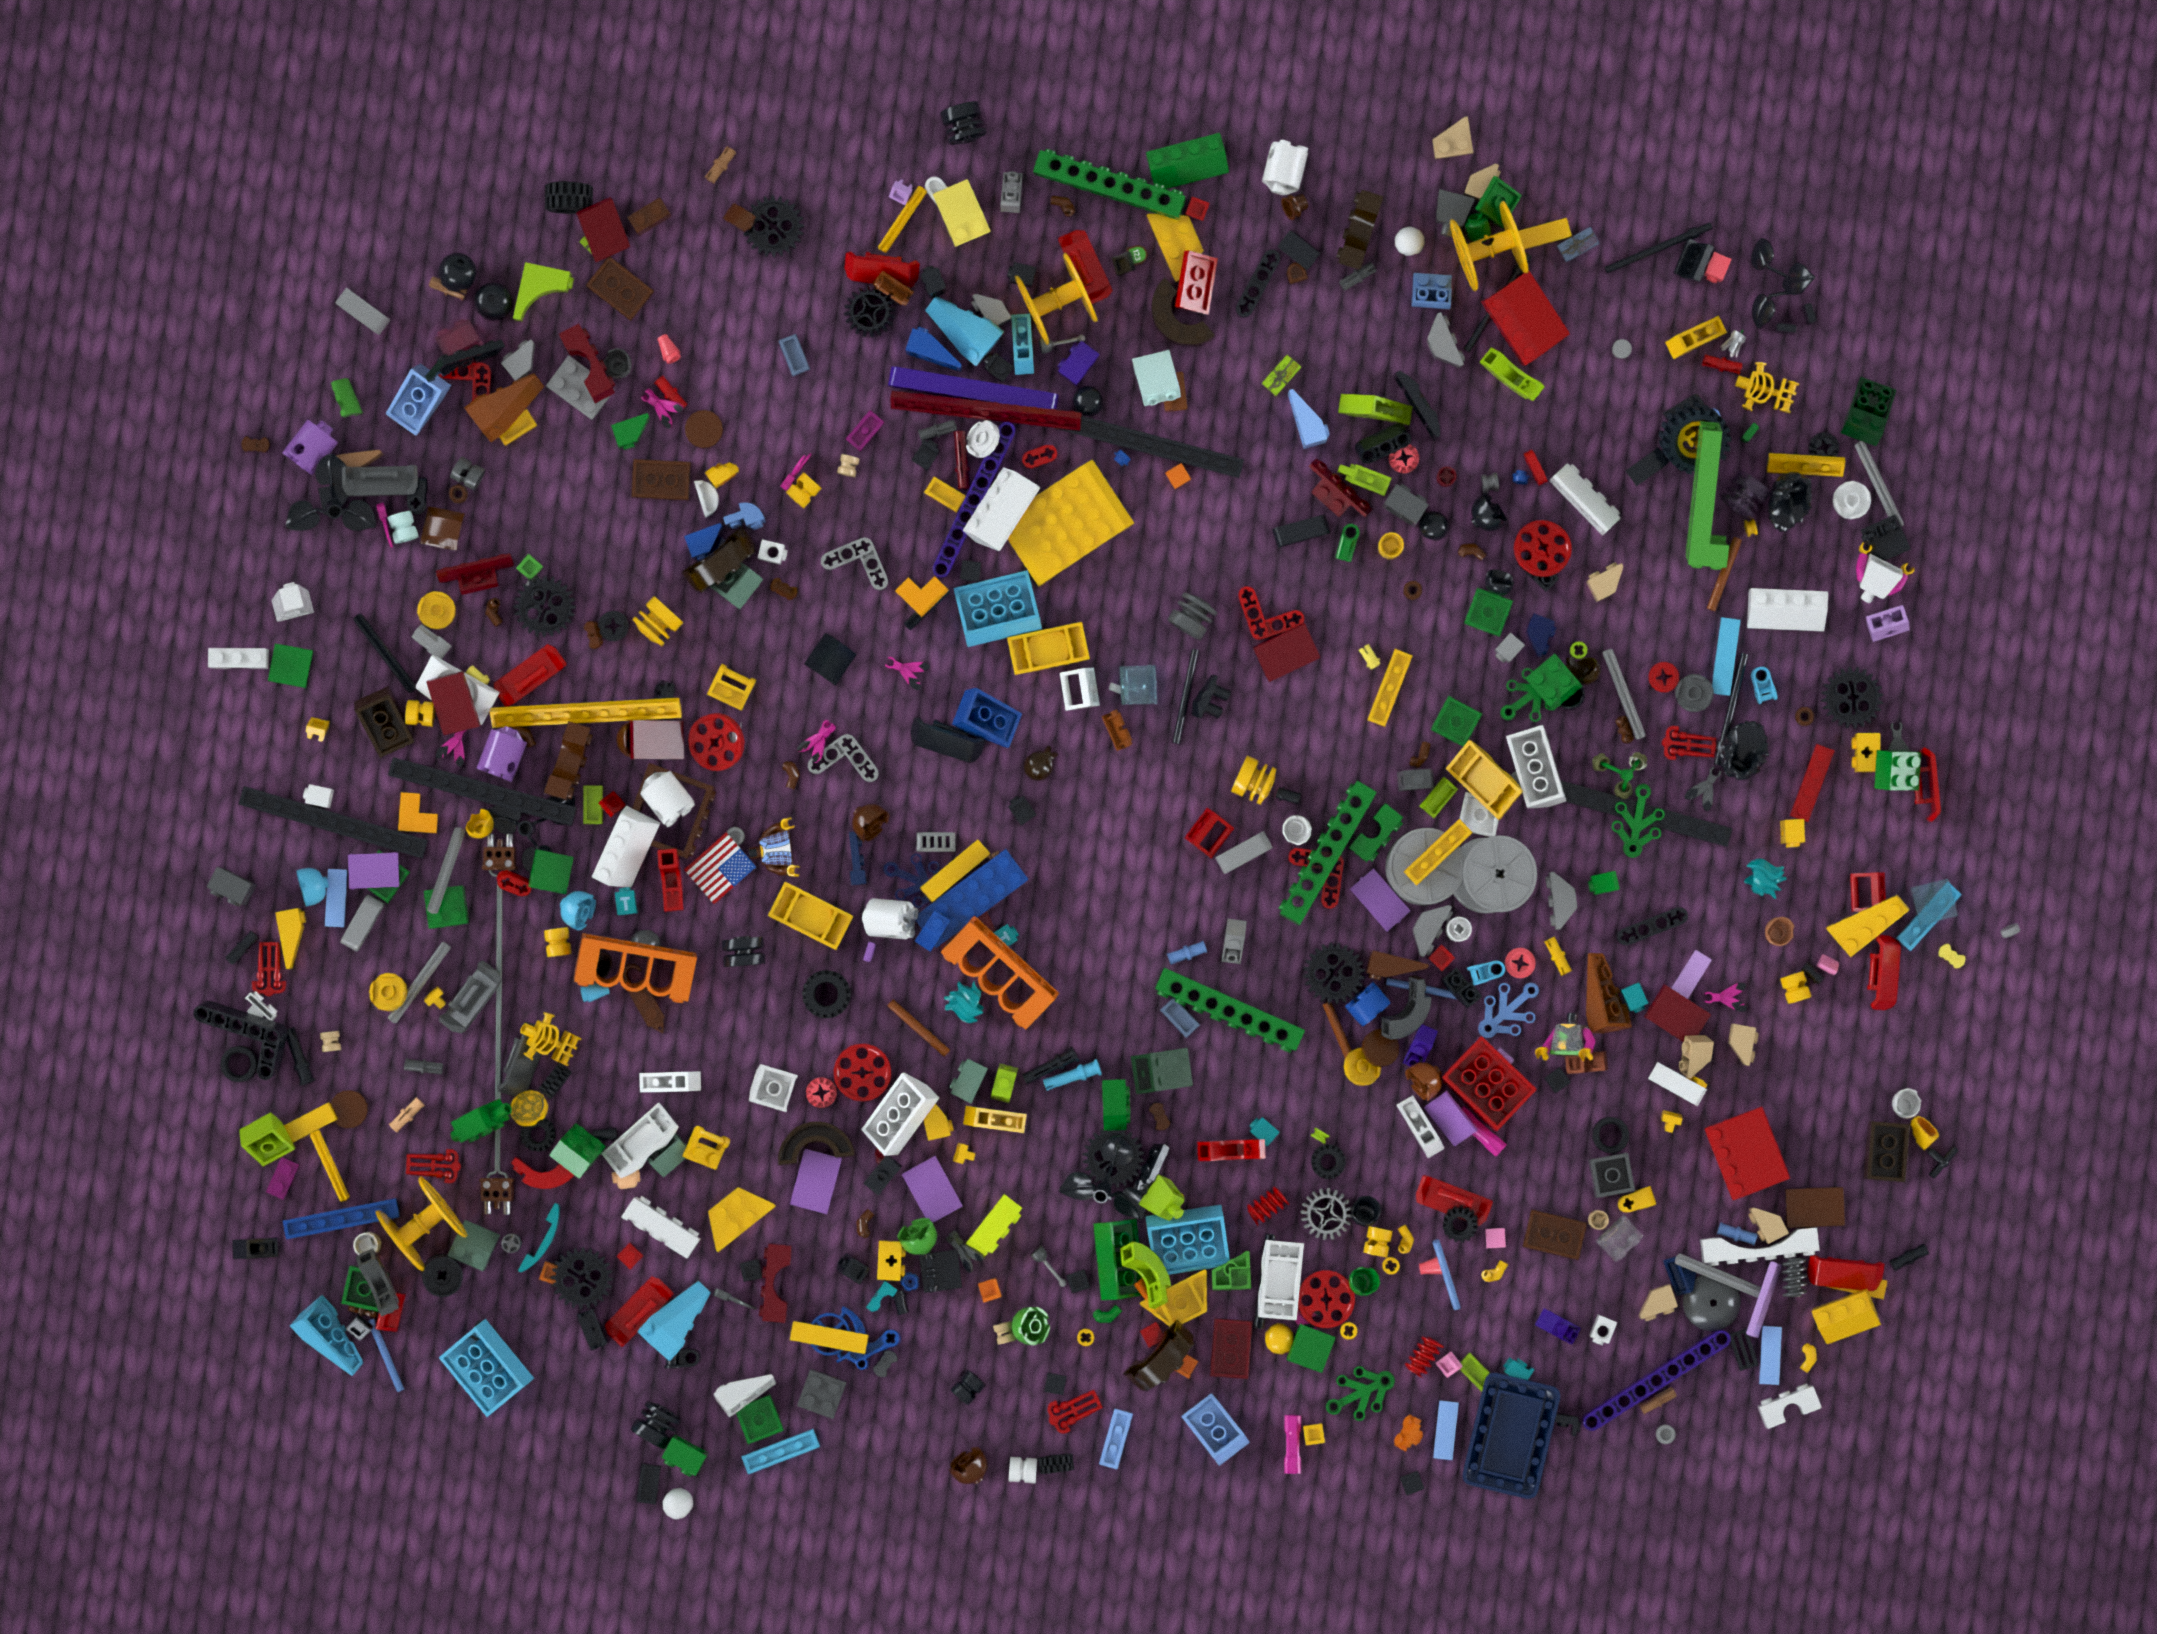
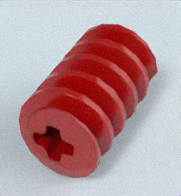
M1272 1187L1273 1194L1266 1191L1267 1198L1260 1195L1261 1202L1253 1200L1254 1207L1247 1204L1248 1213L1257 1226H1259L1258 1220L1263 1223L1265 1222L1264 1215L1268 1218L1272 1217L1270 1211L1277 1214V1207L1283 1210L1284 1202L1289 1205L1281 1191L1276 1187Z
M1429 1336L1428 1338L1421 1337L1424 1344L1417 1343L1420 1350H1413L1416 1357L1409 1356L1412 1363L1404 1364L1408 1370L1423 1378L1421 1373H1428L1425 1367H1432L1429 1360H1436L1433 1354H1440L1437 1347L1444 1348L1443 1345Z

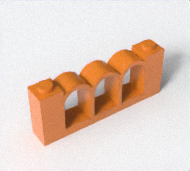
M975 915L941 951L943 957L948 962H952L954 965L958 962L959 968L964 974L970 977H978L979 986L985 993L998 995L999 1005L1008 1013H1013L1012 1018L1014 1022L1025 1030L1059 995L1056 989ZM978 940L995 954L982 967L971 965L966 957L967 952ZM998 958L1015 972L1003 985L992 984L986 975L987 970ZM1018 976L1035 990L1023 1003L1010 1001L1006 994V989Z
M582 933L574 982L586 987L593 985L594 980L603 987H612L620 982L624 989L631 992H638L647 987L648 991L655 996H666L669 994V998L674 1002H688L697 955L694 952ZM600 949L622 952L618 972L612 978H602L596 972ZM627 953L648 957L645 975L640 982L629 983L623 978ZM654 958L675 961L671 981L663 988L654 987L649 981Z

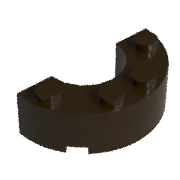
M1361 190V193H1356L1353 203L1357 205L1355 210L1351 209L1348 220L1351 221L1349 229L1345 228L1342 239H1345L1343 248L1339 247L1336 256L1339 259L1338 263L1358 270L1361 269L1384 196Z
M1164 278L1154 292L1151 308L1153 322L1160 334L1171 343L1186 347L1201 346L1214 339L1215 334L1203 321L1195 325H1186L1175 319L1171 310V304L1177 295V291Z
M741 526L728 536L724 543L714 552L700 561H695L683 570L681 574L695 591L702 593L713 583L718 585L726 579L725 575L730 571L732 573L737 571L741 567L740 563L755 553L754 548L756 544Z
M808 1122L793 1129L782 1142L778 1154V1165L800 1164V1155L803 1149L815 1142L828 1144L837 1159L856 1156V1151L850 1138L836 1126L825 1122Z
M1176 1320L1163 1333L1162 1341L1158 1347L1143 1360H1136L1123 1374L1142 1391H1148L1159 1383L1164 1384L1170 1378V1374L1183 1365L1184 1361L1182 1360L1195 1343L1193 1341V1334L1180 1321Z

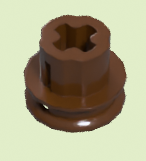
M1289 194L1287 198L1283 197L1281 199L1282 209L1290 220H1294L1295 217L1299 218L1301 212L1309 207L1307 199L1303 194L1296 196Z

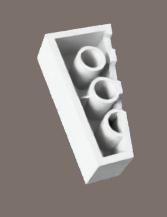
M294 582L284 584V588L279 589L271 600L277 622L314 613L309 591Z
M634 1197L621 1217L626 1221L628 1219L631 1220L637 1228L648 1231V1234L656 1240L663 1241L672 1250L685 1258H689L701 1239L698 1237L699 1233L692 1228L687 1230L682 1226L683 1222L675 1217L670 1219L666 1216L667 1212L658 1206L655 1209L649 1205L651 1201L645 1197Z

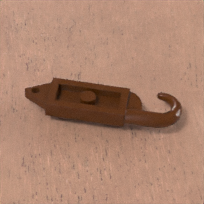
M630 963L624 967L623 978L629 983H632L628 977L630 969L634 968L639 972L642 971L637 964ZM647 987L638 992L628 991L647 1026L664 1033L665 1016Z

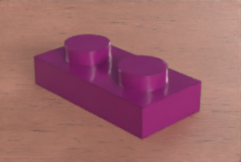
M869 410L845 440L861 452L885 422Z
M281 1157L266 1192L284 1200L300 1164Z

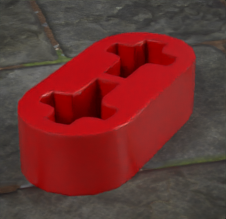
M1045 445L1030 450L1022 457L1023 465L1026 468L1033 469L1051 463L1057 458V450L1053 445ZM1046 449L1054 451L1051 459L1048 456L1041 458L1040 455L1045 454ZM1028 455L1032 457L1039 456V459L1034 460L1033 465L1025 462L1028 459Z
M1531 449L1523 453L1524 459L1538 486L1548 482L1533 450Z
M503 870L497 874V884L499 888L523 897L529 895L532 890L531 887H528L529 879L508 870Z

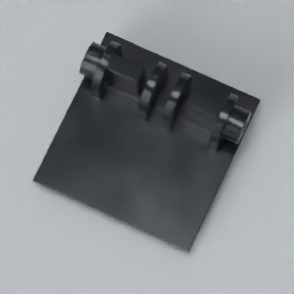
M1896 514L1861 529L1863 542H1866L1868 548L1870 544L1872 545L1870 553L1884 561L1911 549Z
M957 1250L919 1255L924 1293L962 1288Z

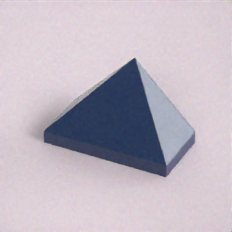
M1675 1256L1663 1260L1676 1296H1680L1693 1291L1696 1272L1675 1264Z

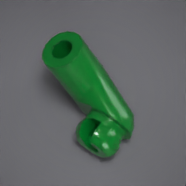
M1117 1305L1109 1312H1102L1100 1309H1097L1093 1312V1317L1098 1323H1111L1122 1310Z

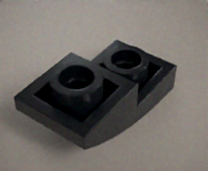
M1657 447L1626 469V472L1634 484L1638 486L1666 466L1669 460L1661 449Z
M1527 553L1523 559L1530 560L1531 555ZM1543 562L1537 564L1538 569L1542 571L1547 569V565ZM1517 563L1545 592L1559 580L1556 574L1548 577L1532 575Z
M1457 967L1441 979L1444 986L1466 1008H1469L1483 997L1471 981L1467 982Z

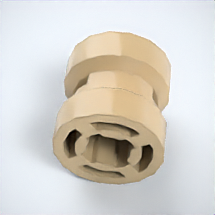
M841 454V466L838 467L837 473L855 478L857 473L855 469L860 459Z
M339 1031L320 1033V1039L323 1040L322 1052L341 1050V1044L338 1042L340 1037Z
M1594 1210L1589 1214L1588 1222L1594 1229L1601 1230L1608 1225L1609 1218L1605 1212Z
M1011 1321L993 1326L994 1332L998 1336V1345L1016 1340L1012 1333Z

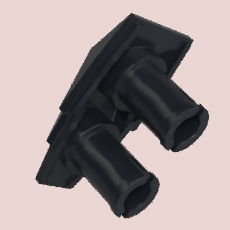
M1212 674L1208 678L1197 697L1193 700L1192 716L1201 719L1203 714L1207 713L1217 719L1220 718L1223 708L1210 703L1212 695L1227 701L1231 691L1217 685V675Z

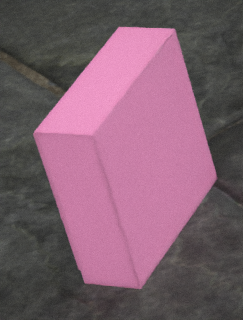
M1505 1228L1485 1229L1486 1248L1506 1247Z
M1451 1351L1436 1362V1365L1447 1378L1463 1367Z

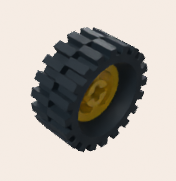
M1693 402V407L1689 403L1683 404L1684 409L1682 410L1676 407L1674 415L1669 413L1666 416L1669 421L1662 422L1661 426L1664 428V431H1659V436L1662 439L1659 441V444L1663 448V454L1678 470H1684L1687 474L1691 475L1692 471H1695L1699 430L1696 427L1695 429L1692 427L1699 426L1700 421L1717 422L1720 424L1722 429L1720 458L1723 461L1727 457L1724 451L1729 452L1731 448L1727 444V442H1731V436L1728 434L1730 429L1725 424L1724 419L1708 405L1703 404L1701 406ZM1686 441V442L1689 444L1690 447L1693 448V445H1694L1696 448H1694V449L1684 448L1683 442Z

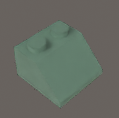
M742 562L740 563L741 567L734 573L730 571L726 574V579L720 584L713 583L709 586L738 609H741L763 581L759 575Z
M968 1058L966 1062L962 1060L957 1070L961 1073L958 1079H953L949 1087L952 1089L951 1094L972 1103L988 1068Z
M675 1133L667 1146L654 1151L647 1158V1161L664 1178L686 1159L682 1155L687 1144Z
M465 1220L462 1225L468 1236L462 1237L457 1234L448 1256L478 1270L485 1271L500 1238V1234Z

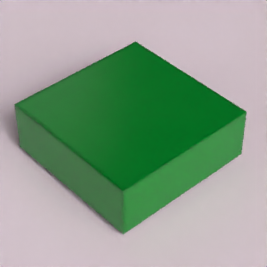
M1755 423L1751 424L1740 440L1747 443L1759 429V426Z

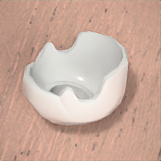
M1405 227L1399 230L1395 236L1397 250L1406 256L1420 253L1425 245L1424 235L1414 227Z
M1293 815L1284 822L1282 833L1288 842L1301 845L1310 838L1312 828L1310 822L1305 817Z
M1907 1088L1898 1091L1894 1095L1892 1107L1899 1117L1908 1119L1916 1116L1920 1111L1921 1099L1917 1095L1916 1090Z
M682 1488L670 1490L663 1500V1510L672 1519L684 1518L693 1507L691 1494Z

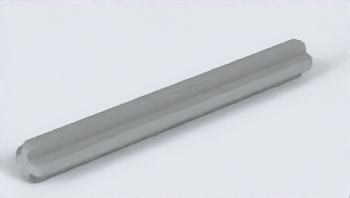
M1860 441L1856 443L1857 453L1888 517L1896 514L1902 527L1904 523L1865 442Z
M1613 649L1605 650L1603 656L1635 739H1641L1646 734Z
M456 827L453 831L427 911L431 914H437L441 906L465 835V830L461 827Z
M442 942L413 981L407 990V997L402 1006L390 1013L388 1019L391 1022L397 1023L449 952L451 947L447 943Z
M1678 1254L1675 1258V1264L1756 1298L1759 1297L1762 1288L1683 1254Z

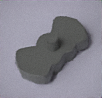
M891 1350L884 1351L881 1360L877 1365L873 1366L876 1376H887V1369L891 1367V1363L898 1361L895 1352Z

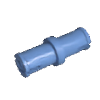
M1201 941L1200 943L1188 947L1185 945L1183 949L1167 953L1170 964L1173 965L1185 959L1188 961L1191 960V957L1207 953L1204 941Z
M1721 1222L1717 1231L1718 1235L1733 1238V1241L1736 1242L1739 1240L1755 1245L1758 1235L1757 1233L1743 1230L1739 1226L1736 1228Z

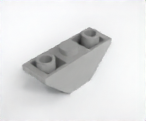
M1014 171L1003 173L1001 212L1020 213L1023 173Z
M1441 312L1437 313L1426 340L1434 359L1461 368L1464 365L1465 357L1461 350H1457L1455 344L1458 342L1454 333L1450 334L1448 326L1450 324L1446 315L1442 316Z
M1549 872L1548 877H1545L1546 887L1550 888L1551 896H1548V905L1553 909V915H1550L1551 926H1555V930H1559L1577 909L1575 888L1554 872Z
M1450 905L1420 914L1412 929L1419 956L1430 955L1434 948V945H1432L1435 938L1439 939L1444 930L1441 928L1443 922H1448L1453 914L1450 911L1452 908Z

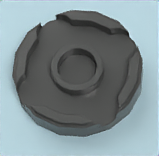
M1690 674L1678 682L1675 697L1683 709L1689 712H1700L1711 704L1714 698V689L1706 677L1699 674Z

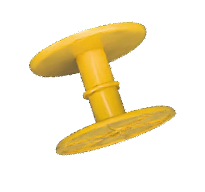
M1504 201L1500 203V214L1505 231L1491 236L1484 235V238L1467 244L1457 222L1454 219H1450V229L1455 248L1473 291L1478 290V280L1473 262L1489 256L1494 258V254L1509 249L1512 250L1521 271L1528 273L1525 250L1513 216ZM1493 239L1488 246L1482 244L1484 240Z
M1066 252L1063 254V259L1072 281L1055 289L1051 287L1049 292L1031 299L1021 278L1017 275L1015 276L1026 306L1046 345L1049 344V338L1040 317L1058 308L1062 310V306L1081 298L1091 319L1094 322H1098L1087 292Z
M420 1176L418 1182L432 1204L418 1215L413 1214L414 1218L400 1229L381 1210H377L375 1213L385 1231L415 1267L420 1271H424L425 1265L413 1247V1242L425 1233L429 1234V1230L443 1219L460 1236L467 1237L468 1234L445 1200L426 1179Z

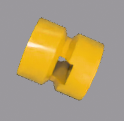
M803 472L796 480L797 484H792L786 491V494L804 509L810 503V497H815L822 488Z
M1392 532L1383 535L1378 543V551L1386 559L1398 557L1404 548L1401 536Z
M408 700L405 724L417 725L421 723L422 726L433 727L436 713L433 702L424 701L423 704H420L417 700Z
M568 927L544 930L545 941L549 943L546 946L547 957L572 954L571 943L567 942L569 938Z
M1804 971L1780 978L1783 989L1787 990L1785 997L1788 1004L1812 997L1809 987L1805 986L1807 980Z
M1368 1226L1366 1237L1369 1240L1365 1242L1363 1253L1387 1258L1389 1251L1387 1243L1391 1242L1393 1231Z

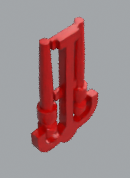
M1679 726L1667 728L1665 738L1661 741L1664 746V756L1667 759L1676 760L1675 754H1678V756L1714 758L1716 737L1687 734L1686 732L1678 733ZM1669 737L1687 739V742L1672 741ZM1691 739L1712 741V744L1691 743ZM1671 745L1686 746V750L1682 748L1676 749L1672 747L1669 749L1668 754V747ZM1697 747L1711 749V754L1690 751V748Z
M259 942L258 981H252V989L254 992L263 993L268 997L273 994L283 993L286 989V981L280 982L279 942ZM263 946H267V967H263ZM272 946H276L275 967H271ZM263 971H267V987L264 990H259L257 987H264ZM271 971H275L273 973V979H275L273 986L280 988L282 985V988L279 990H274L271 987Z
M446 1149V1155L441 1153L437 1155L407 1154L406 1174L434 1176L436 1178L445 1177L444 1183H453L456 1181L458 1171L461 1169V1164L458 1162V1153L453 1149ZM450 1153L454 1154V1162H453L452 1164H436V1163H435L436 1160H437V1161L446 1160V1161L450 1162V1161L453 1160V1156H452ZM411 1158L432 1159L431 1163L411 1162ZM410 1166L431 1167V1171H410ZM435 1167H436V1168H451V1169L454 1171V1172H453V1178H452V1179H448V1178H451V1177H452V1172H451V1171H446V1172H443V1170H437V1171H435Z
M1091 1390L1067 1402L1064 1401L1059 1406L1055 1400L1048 1405L1047 1411L1050 1415L1049 1423L1054 1425L1059 1433L1065 1434L1071 1431L1068 1425L1075 1424L1076 1421L1089 1416L1103 1407L1095 1390ZM1093 1395L1094 1399L1077 1407L1074 1406L1075 1403ZM1095 1402L1097 1403V1407L1078 1414V1410ZM1071 1407V1410L1059 1416L1053 1415V1412L1059 1413L1060 1410ZM1074 1413L1075 1417L1072 1416L1067 1421L1060 1423L1061 1428L1064 1430L1060 1429L1058 1425L1059 1420Z

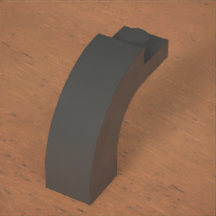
M1416 975L1409 976V998L1407 1005L1396 1015L1382 1017V1036L1390 1040L1403 1038L1415 1032L1422 1025L1431 1006V997L1425 995V979Z
M372 1248L356 1256L358 1268L373 1293L381 1317L398 1309V1297L374 1249Z

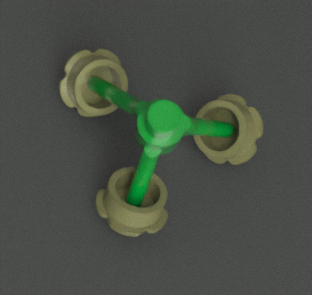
M1635 752L1629 758L1631 768L1621 770L1610 765L1609 758L1604 753H1599L1592 759V767L1595 771H1605L1608 768L1619 773L1623 781L1615 785L1614 793L1621 799H1627L1633 794L1629 781L1633 778L1634 770L1646 768L1648 759L1644 754Z

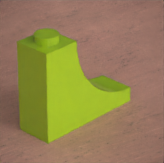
M525 262L513 319L522 322L528 308L544 295L555 292L568 293L569 288L572 289L574 277H571V272Z
M1341 394L1338 413L1410 425L1413 406L1375 395Z

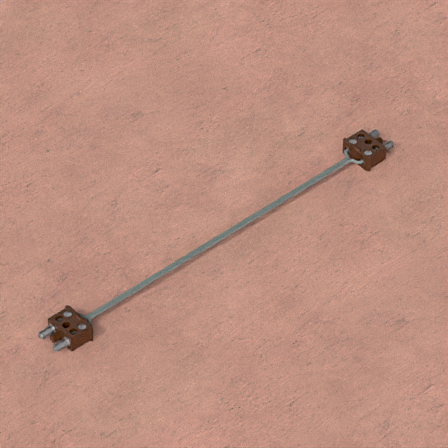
M489 834L487 836V847H483V866L481 868L489 870V873L496 877L497 874L493 873L492 870H518L516 866L517 847H513V834H506V847H503L502 839H497V847H494V834ZM497 884L496 971L501 978V983L496 989L495 1100L499 1098L501 1100V1092L498 1091V1086L501 1084L502 889ZM501 1128L495 1131V1170L488 1173L487 1178L479 1179V1182H481V1201H484V1214L486 1215L491 1214V1201H494V1209H501V1201H503V1214L505 1215L510 1214V1201H514V1182L516 1179L508 1178V1175L500 1170ZM498 1170L499 1174L504 1175L505 1178H490V1175L496 1174Z

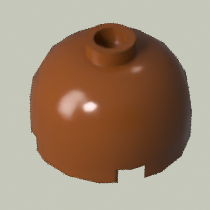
M1420 1062L1406 1069L1407 1080H1412L1414 1085H1411V1087L1420 1098L1429 1101L1439 1093L1442 1086L1440 1077L1442 1073L1437 1066Z

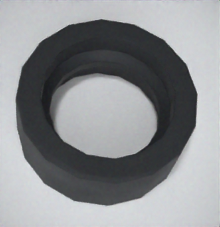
M231 1047L221 1058V1071L231 1081H248L257 1072L258 1057L248 1047ZM235 1053H244L251 1061V1067L244 1075H235L229 1069V1059Z
M1606 1117L1595 1124L1592 1130V1139L1599 1150L1605 1153H1617L1626 1147L1629 1141V1130L1622 1120L1615 1117ZM1607 1124L1617 1125L1622 1132L1621 1141L1613 1147L1604 1145L1599 1137L1601 1128Z

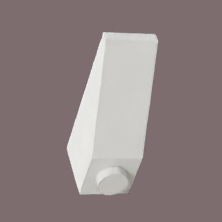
M701 1071L639 1073L640 1092L701 1091Z
M1413 1095L1397 1104L1399 1111L1427 1158L1445 1149Z
M772 1374L730 1382L727 1385L720 1386L714 1393V1396L728 1417H731L774 1386L776 1382Z

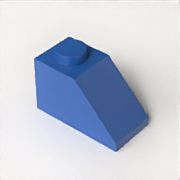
M721 523L684 536L693 559L697 558L700 561L712 552L722 531Z
M935 909L915 942L931 952L952 919Z

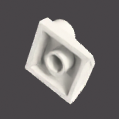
M760 1064L752 1082L749 1101L787 1112V1105L798 1075Z

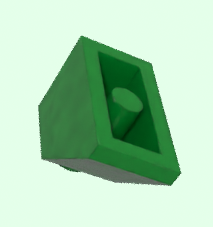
M648 413L611 425L620 449L628 450L634 448V444L639 442L650 420Z
M1616 871L1590 876V881H1587L1589 892H1593V895L1620 889Z

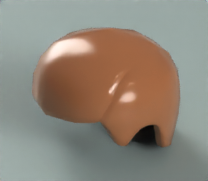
M1773 918L1765 927L1766 939L1771 945H1787L1794 937L1793 929L1795 926L1789 918Z

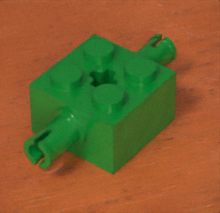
M499 1098L452 1121L451 1124L454 1128L450 1133L454 1142L460 1141V1143L468 1140L471 1143L480 1137L483 1138L491 1134L493 1130L496 1131L504 1127L503 1123L510 1119L508 1115L512 1113L510 1104H502Z

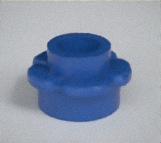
M1121 449L1117 453L1114 452L1116 455L1114 460L1121 466L1124 464L1128 466V462L1131 459Z
M1517 470L1516 473L1512 474L1513 483L1528 484V479L1531 478L1527 475V471Z
M907 1272L900 1280L901 1286L906 1291L915 1290L919 1286V1277L916 1274Z

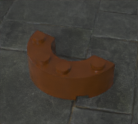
M568 721L557 762L544 790L545 794L564 800L572 799L575 790L574 785L578 786L581 779L580 769L581 767L584 768L588 757H585L587 745L590 746L593 735L590 734V728Z

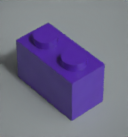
M1080 341L1079 344L1075 342L1069 350L1070 356L1067 359L1063 358L1057 366L1060 368L1058 373L1076 387L1100 355L1083 341Z

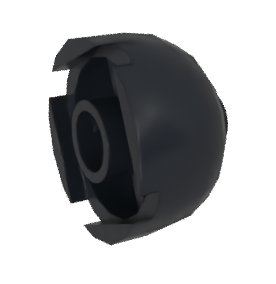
M451 253L441 261L437 274L442 286L448 290L460 292L461 290L469 289L474 284L477 270L473 260L466 254Z
M496 282L481 286L474 298L477 312L484 319L490 321L505 318L511 312L513 306L510 291L504 285Z
M1484 493L1474 501L1471 507V514L1473 516L1471 521L1476 528L1481 527V529L1489 532L1497 531L1507 524L1505 522L1507 518L1499 504H1494L1490 501L1493 497L1488 493Z

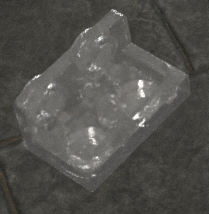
M1623 1214L1596 1242L1617 1262L1633 1246L1640 1242L1643 1234Z

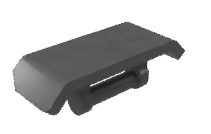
M417 465L342 467V488L347 496L412 495L418 486Z
M480 961L473 976H468L467 981L455 998L449 1002V1009L446 1013L439 1016V1022L452 1032H465L499 987L501 978L498 972L485 961Z
M527 1021L525 1022V1023H527V1024H529V1025H531V1026H533V1027L535 1026V1024H532V1023L527 1022ZM523 1034L521 1039L515 1037L513 1041L514 1045L506 1065L502 1069V1072L507 1075L504 1082L498 1086L499 1092L510 1096H517L524 1091H528L542 1055L536 1052L532 1057L533 1060L523 1054L530 1048L526 1044L529 1037Z

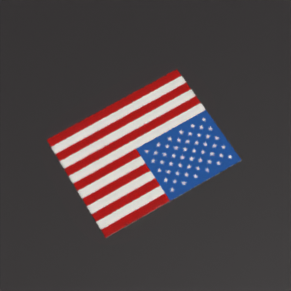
M726 832L684 870L711 902L715 904L755 869L756 866Z

